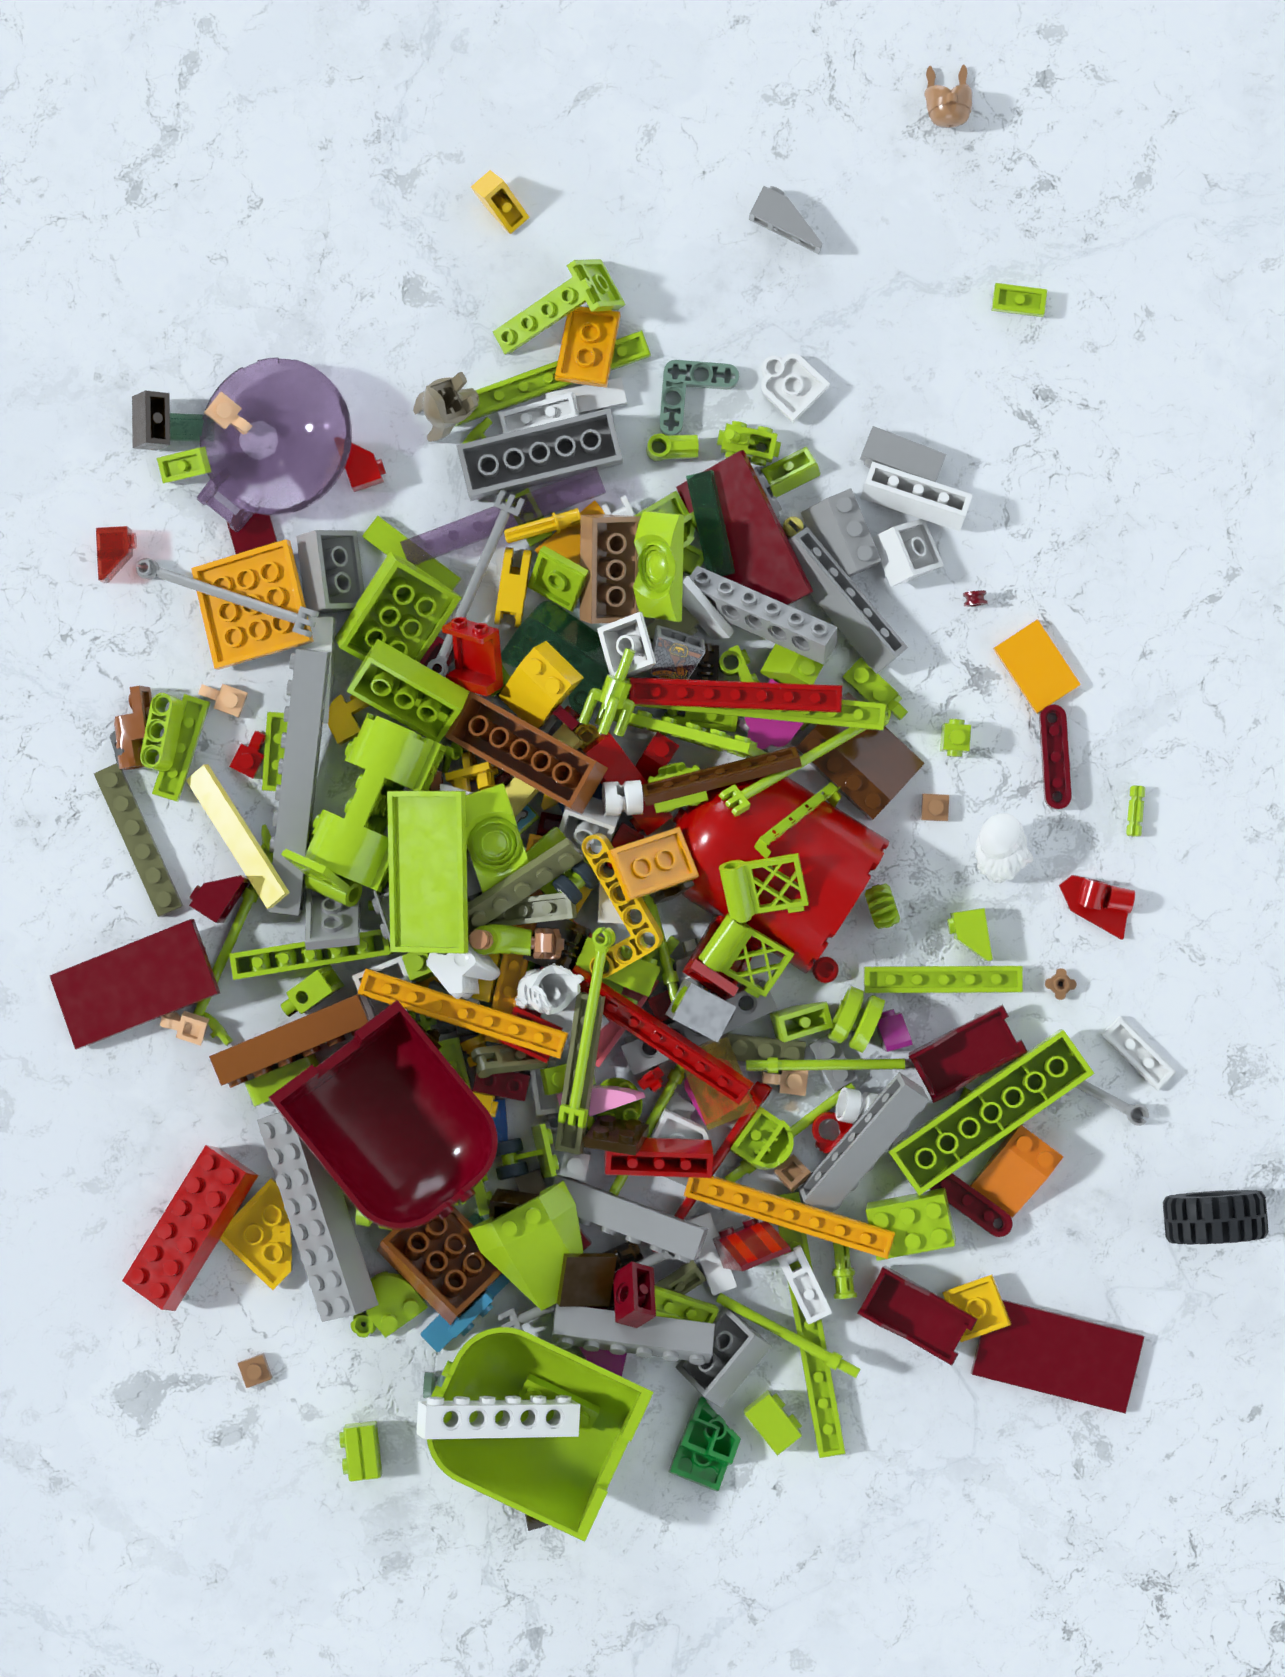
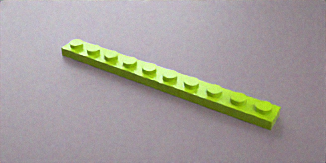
M842 700L841 713L635 705L636 707L881 731L884 730L886 704L852 700Z
M799 1191L777 1195L801 1203ZM778 1225L779 1235L790 1246L791 1252L794 1251V1247L800 1245L812 1269L807 1235ZM799 1260L789 1264L792 1271L802 1267ZM788 1283L797 1334L827 1350L822 1319L808 1325ZM800 1348L819 1458L846 1454L831 1369L827 1366V1362Z

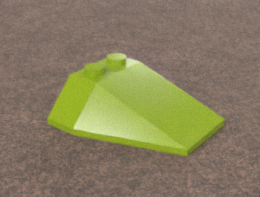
M564 1180L540 1192L538 1197L495 1219L492 1216L469 1228L480 1252L541 1311L557 1303L564 1253H584L576 1203Z

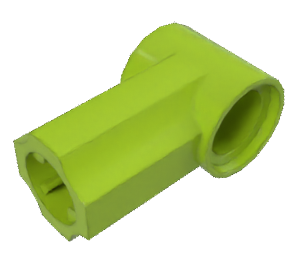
M654 434L647 443L646 452L653 461H663L664 459H698V435L665 436L664 434ZM654 442H661L666 450L659 454L652 450L651 445Z

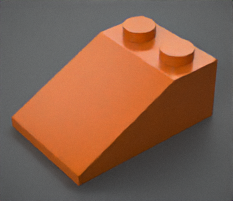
M1020 1125L1007 1135L970 1186L1013 1218L1047 1180L1063 1156Z

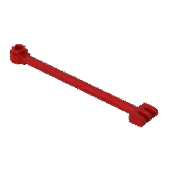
M757 1081L750 1090L749 1094L753 1096L750 1103L713 1156L712 1176L758 1108L771 1093L772 1087L768 1084ZM686 1197L674 1216L684 1220L697 1200Z

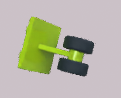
M553 827L526 852L529 862L566 838L558 827ZM582 860L541 887L540 890L544 895L563 893L576 905L582 899L580 889L583 886L593 889L600 881L588 863Z
M545 1123L531 1127L535 1151L517 1154L516 1152L523 1150L521 1138L498 1142L495 1157L501 1156L503 1166L496 1168L498 1180L528 1174L527 1162H518V1160L538 1156L543 1178L557 1176L556 1170H559V1163L556 1154L552 1155L550 1144H553V1137L550 1128L546 1129Z

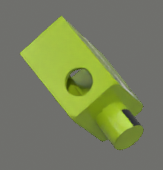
M329 964L316 970L286 992L289 999L281 1004V1008L288 1017H291L296 1012L303 1014L345 985Z

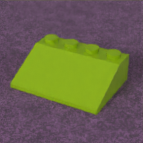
M390 551L335 636V640L340 649L362 661L376 640L379 639L420 662L462 597L413 563Z

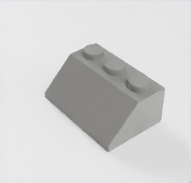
M851 488L828 497L801 512L806 527L809 528L849 577L881 563L882 560Z
M314 530L296 536L306 608L317 611L319 614L353 610L364 593L357 530Z
M726 1307L722 1309L713 1322L715 1328L713 1352L710 1362L703 1365H694L688 1360H681L675 1367L706 1399L721 1408L772 1347L758 1332Z

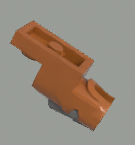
M140 685L130 687L129 705L133 713L115 716V731L110 734V740L120 770L145 767L140 760V754L152 701L150 687Z

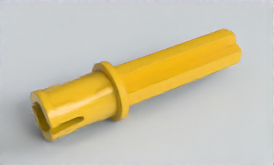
M578 508L558 514L553 512L551 517L505 529L504 537L507 543H512L555 530L557 533H560L562 529L581 525V515Z

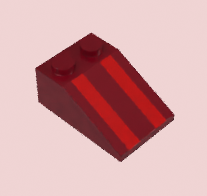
M753 1217L742 1222L743 1226L735 1230L731 1226L718 1231L719 1236L713 1238L724 1269L745 1271L791 1252L790 1246L769 1222Z

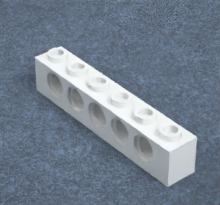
M539 1395L530 1396V1400H521L519 1396H505V1400H495V1397L480 1396L479 1401H470L469 1397L456 1396L453 1398V1401H444L442 1397H428L427 1401H418L417 1435L423 1439L579 1437L580 1404L571 1400V1396L557 1395L555 1400H546L545 1396ZM503 1410L502 1419L499 1422H495L496 1414ZM528 1410V1418L521 1422L522 1413ZM553 1410V1418L550 1421H546L547 1413ZM452 1411V1417L450 1421L444 1423V1415L447 1412ZM477 1411V1419L470 1423L469 1417L471 1413Z

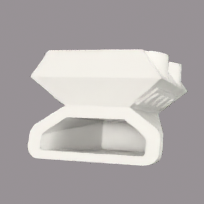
M469 936L468 953H429V957L426 960L430 970L449 994L456 999L463 997L468 1000L473 994H479L478 979L492 981L499 977L501 973L489 955L478 954L473 950L469 943Z

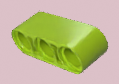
M159 693L152 698L140 754V760L147 768L165 772L173 765L184 713V704L179 698L166 693ZM169 702V703H170L169 708H168L167 711H165V707H166L167 703ZM164 728V734L160 737L161 730ZM159 754V759L155 763V758Z
M315 1053L244 1082L254 1107L270 1101L269 1096L310 1065L317 1067L319 1062Z

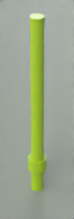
M251 883L249 887H245L241 896L243 901L212 970L217 984L253 902L256 903L259 897ZM211 997L198 1002L193 1014L203 1016Z
M650 895L643 896L645 903L663 933V942L657 950L664 973L662 974L663 983L668 988L672 1003L679 990L677 984L679 978L677 971L673 969L657 905L654 904L653 898Z
M767 1057V1060H746V1071H767V1073H778V1071L905 1069V1059L778 1060V1057Z
M678 1064L668 1074L667 1078L669 1080L645 1123L649 1124L647 1138L652 1134L677 1085H681L685 1078L683 1074L686 1069ZM617 1175L609 1192L618 1196L629 1175Z
M852 1083L844 1086L845 1088L855 1089ZM844 1087L792 1125L790 1128L793 1138L810 1126L820 1114L828 1112L835 1107L839 1093ZM742 1160L740 1161L741 1165L726 1175L725 1179L736 1182L748 1173L750 1175L757 1168Z
M723 1293L718 1295L716 1302L827 1362L828 1367L834 1370L838 1368L857 1378L861 1369L842 1359V1355L823 1349Z

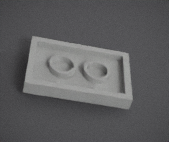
M307 888L305 917L306 950L360 945V900L356 905L348 907Z

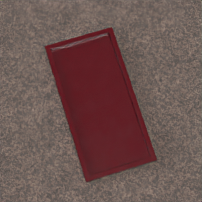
M744 450L738 451L676 487L688 512H694L696 515L697 526L695 527L720 576L786 605H790L813 592Z
M189 919L49 975L75 1050L220 994L194 919Z
M1002 1299L1011 1325L979 1337L971 1369L972 1375L1126 1414L1145 1336Z

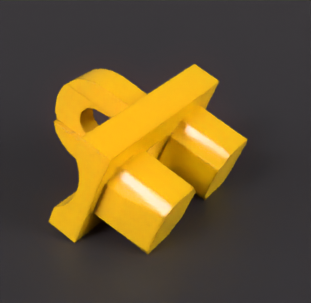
M467 751L462 753L463 769L445 773L446 781L451 783L453 787L471 792L470 782L476 780L479 790L495 786L494 776L498 775L499 771L497 766L492 767L489 762L478 764L475 755Z

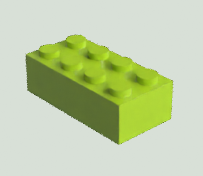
M379 639L376 640L357 669L346 691L440 743L462 711L469 694L468 690Z

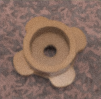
M1063 968L1057 969L1055 975L1045 980V987L1051 989L1058 1000L1065 999L1066 994L1077 986L1076 981L1070 979ZM1060 981L1063 982L1061 987L1058 985Z

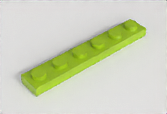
M1023 966L864 967V993L1023 992Z

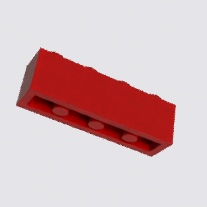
M609 732L608 735L601 734L582 749L586 756L608 767L600 782L601 784L603 782H619L620 785H623L625 781L640 780L642 785L647 784L646 780ZM643 797V814L632 815L633 818L629 821L638 833L643 830L648 836L673 816L670 812L656 813L654 804L646 806Z
M646 1138L636 1156L605 1151V1175L712 1178L711 1140Z

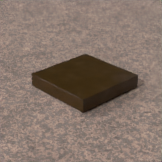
M564 1253L557 1297L559 1307L609 1306L617 1256L614 1253Z

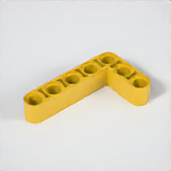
M595 833L583 840L582 851L631 935L609 948L606 960L610 964V969L608 972L603 971L602 977L606 978L657 949L663 942V933L642 897L626 902V899H621L617 895V888L620 884L616 874L608 876L603 869L604 864L610 862L607 852L614 849L606 835ZM592 839H597L601 842L602 849L599 853L592 851L590 847ZM632 909H637L641 912V922H634L631 919L630 912ZM645 932H650L655 936V944L653 946H649L644 942ZM623 945H627L632 949L633 954L630 959L622 956L621 947ZM595 957L590 962L591 973L593 972Z

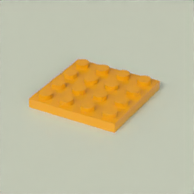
M285 539L191 568L193 579L295 613L299 612L300 606L306 608L290 540ZM196 591L214 669L220 670L314 642L313 636L307 637L292 632L294 623ZM304 626V629L311 631L310 626Z

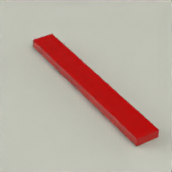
M630 677L629 700H632L635 705L841 713L843 686Z
M576 965L571 972L584 977V980L579 983L581 992L589 993L592 975ZM603 982L601 983L599 995L605 996L603 1015L738 1105L741 1103L754 1084L752 1081Z

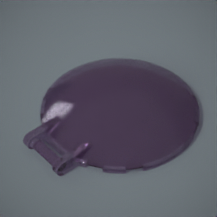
M278 357L257 360L256 363L245 368H239L219 385L210 398L206 409L219 392H223L242 408L237 415L249 422L252 427L247 434L243 435L231 424L226 429H223L205 413L203 414L202 420L204 422L202 436H200V447L205 446L211 472L207 473L210 480L197 497V500L202 505L207 504L230 523V528L235 532H239L254 513L263 515L294 513L314 504L329 492L346 466L351 449L352 425L348 407L342 394L325 374L299 360L279 359ZM220 492L237 506L240 511L235 515L214 498V495Z

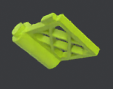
M288 849L283 850L281 853L285 859L305 874V886L308 889L348 907L356 905L362 895L361 884L332 872L328 867Z
M798 853L747 862L733 860L719 866L730 919L736 920L738 923L751 920L754 914L783 909H788V913L804 911V906L809 904ZM794 862L795 872L790 878L778 871L782 864ZM763 867L771 873L762 882L754 877V868ZM774 875L787 882L780 892L767 885ZM791 885L800 891L801 899L790 900L783 894ZM763 890L776 897L772 903L760 905L758 896Z
M728 913L700 954L699 959L702 961L701 963L713 971L722 972L745 985L744 990L747 993L759 998L760 995L767 996L794 956V952L750 927L746 922L738 923L736 920L730 919ZM751 936H754L761 941L762 949L747 952L746 943ZM779 951L785 955L780 963L769 965L767 953ZM764 954L766 966L751 969L749 957ZM746 959L747 971L736 973L730 969L734 961ZM767 971L769 979L762 988L754 983L752 975Z

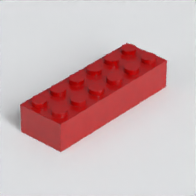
M205 1145L122 1282L161 1310L176 1311L259 1175L220 1148Z

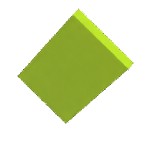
M387 791L390 952L468 953L466 791Z

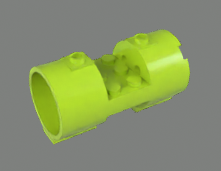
M367 713L358 736H355L345 749L346 758L344 761L365 770L364 774H360L355 784L356 793L353 799L350 798L346 803L344 809L346 813L345 818L324 809L321 814L319 813L313 822L314 830L312 834L314 836L304 857L328 867L332 872L384 893L383 889L386 888L389 882L388 837L383 835L388 824L387 791H402L404 787L412 791H429L447 747L427 737L424 738L414 731L389 720Z

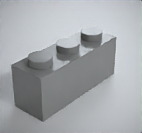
M873 426L860 460L864 461V465L869 468L872 462L936 482L946 454Z

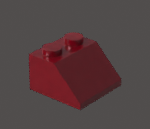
M239 875L203 883L201 887L197 885L189 897L192 900L189 906L215 923H224L250 881L247 876Z

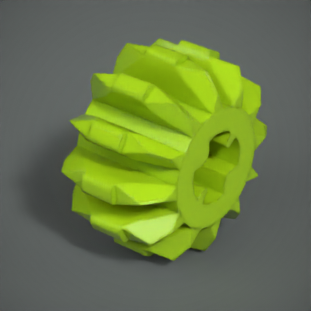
M886 883L877 884L867 889L864 895L875 927L878 929L889 928L899 923L900 916L890 886Z

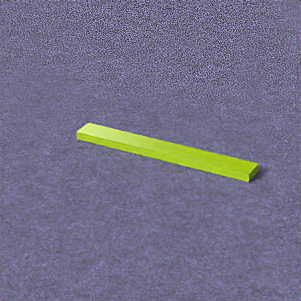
M642 330L616 339L610 371L651 357ZM558 361L485 386L475 390L479 396L476 409L465 420L457 423L455 427L576 383L555 380Z

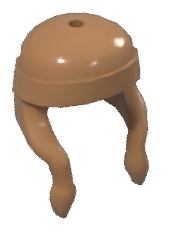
M962 65L958 75L959 85L952 90L945 86L935 85V72L932 66H929L926 72L928 85L924 96L931 121L936 126L942 128H954L964 124L972 110V89L969 85H966V66Z

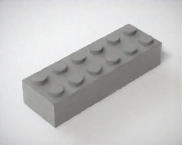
M610 408L456 445L470 501L498 495L501 489L510 492L623 464Z

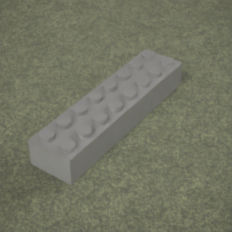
M279 1112L258 1119L260 1134L263 1137L268 1159L272 1165L276 1183L282 1196L284 1208L292 1227V1233L300 1252L301 1261L304 1265L321 1321L325 1322L356 1315L379 1305L341 1188Z

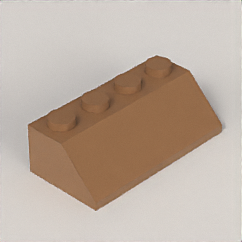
M581 515L580 566L589 570L580 595L581 621L590 624L612 623L639 612L633 585L638 574L639 560L634 539L641 516Z

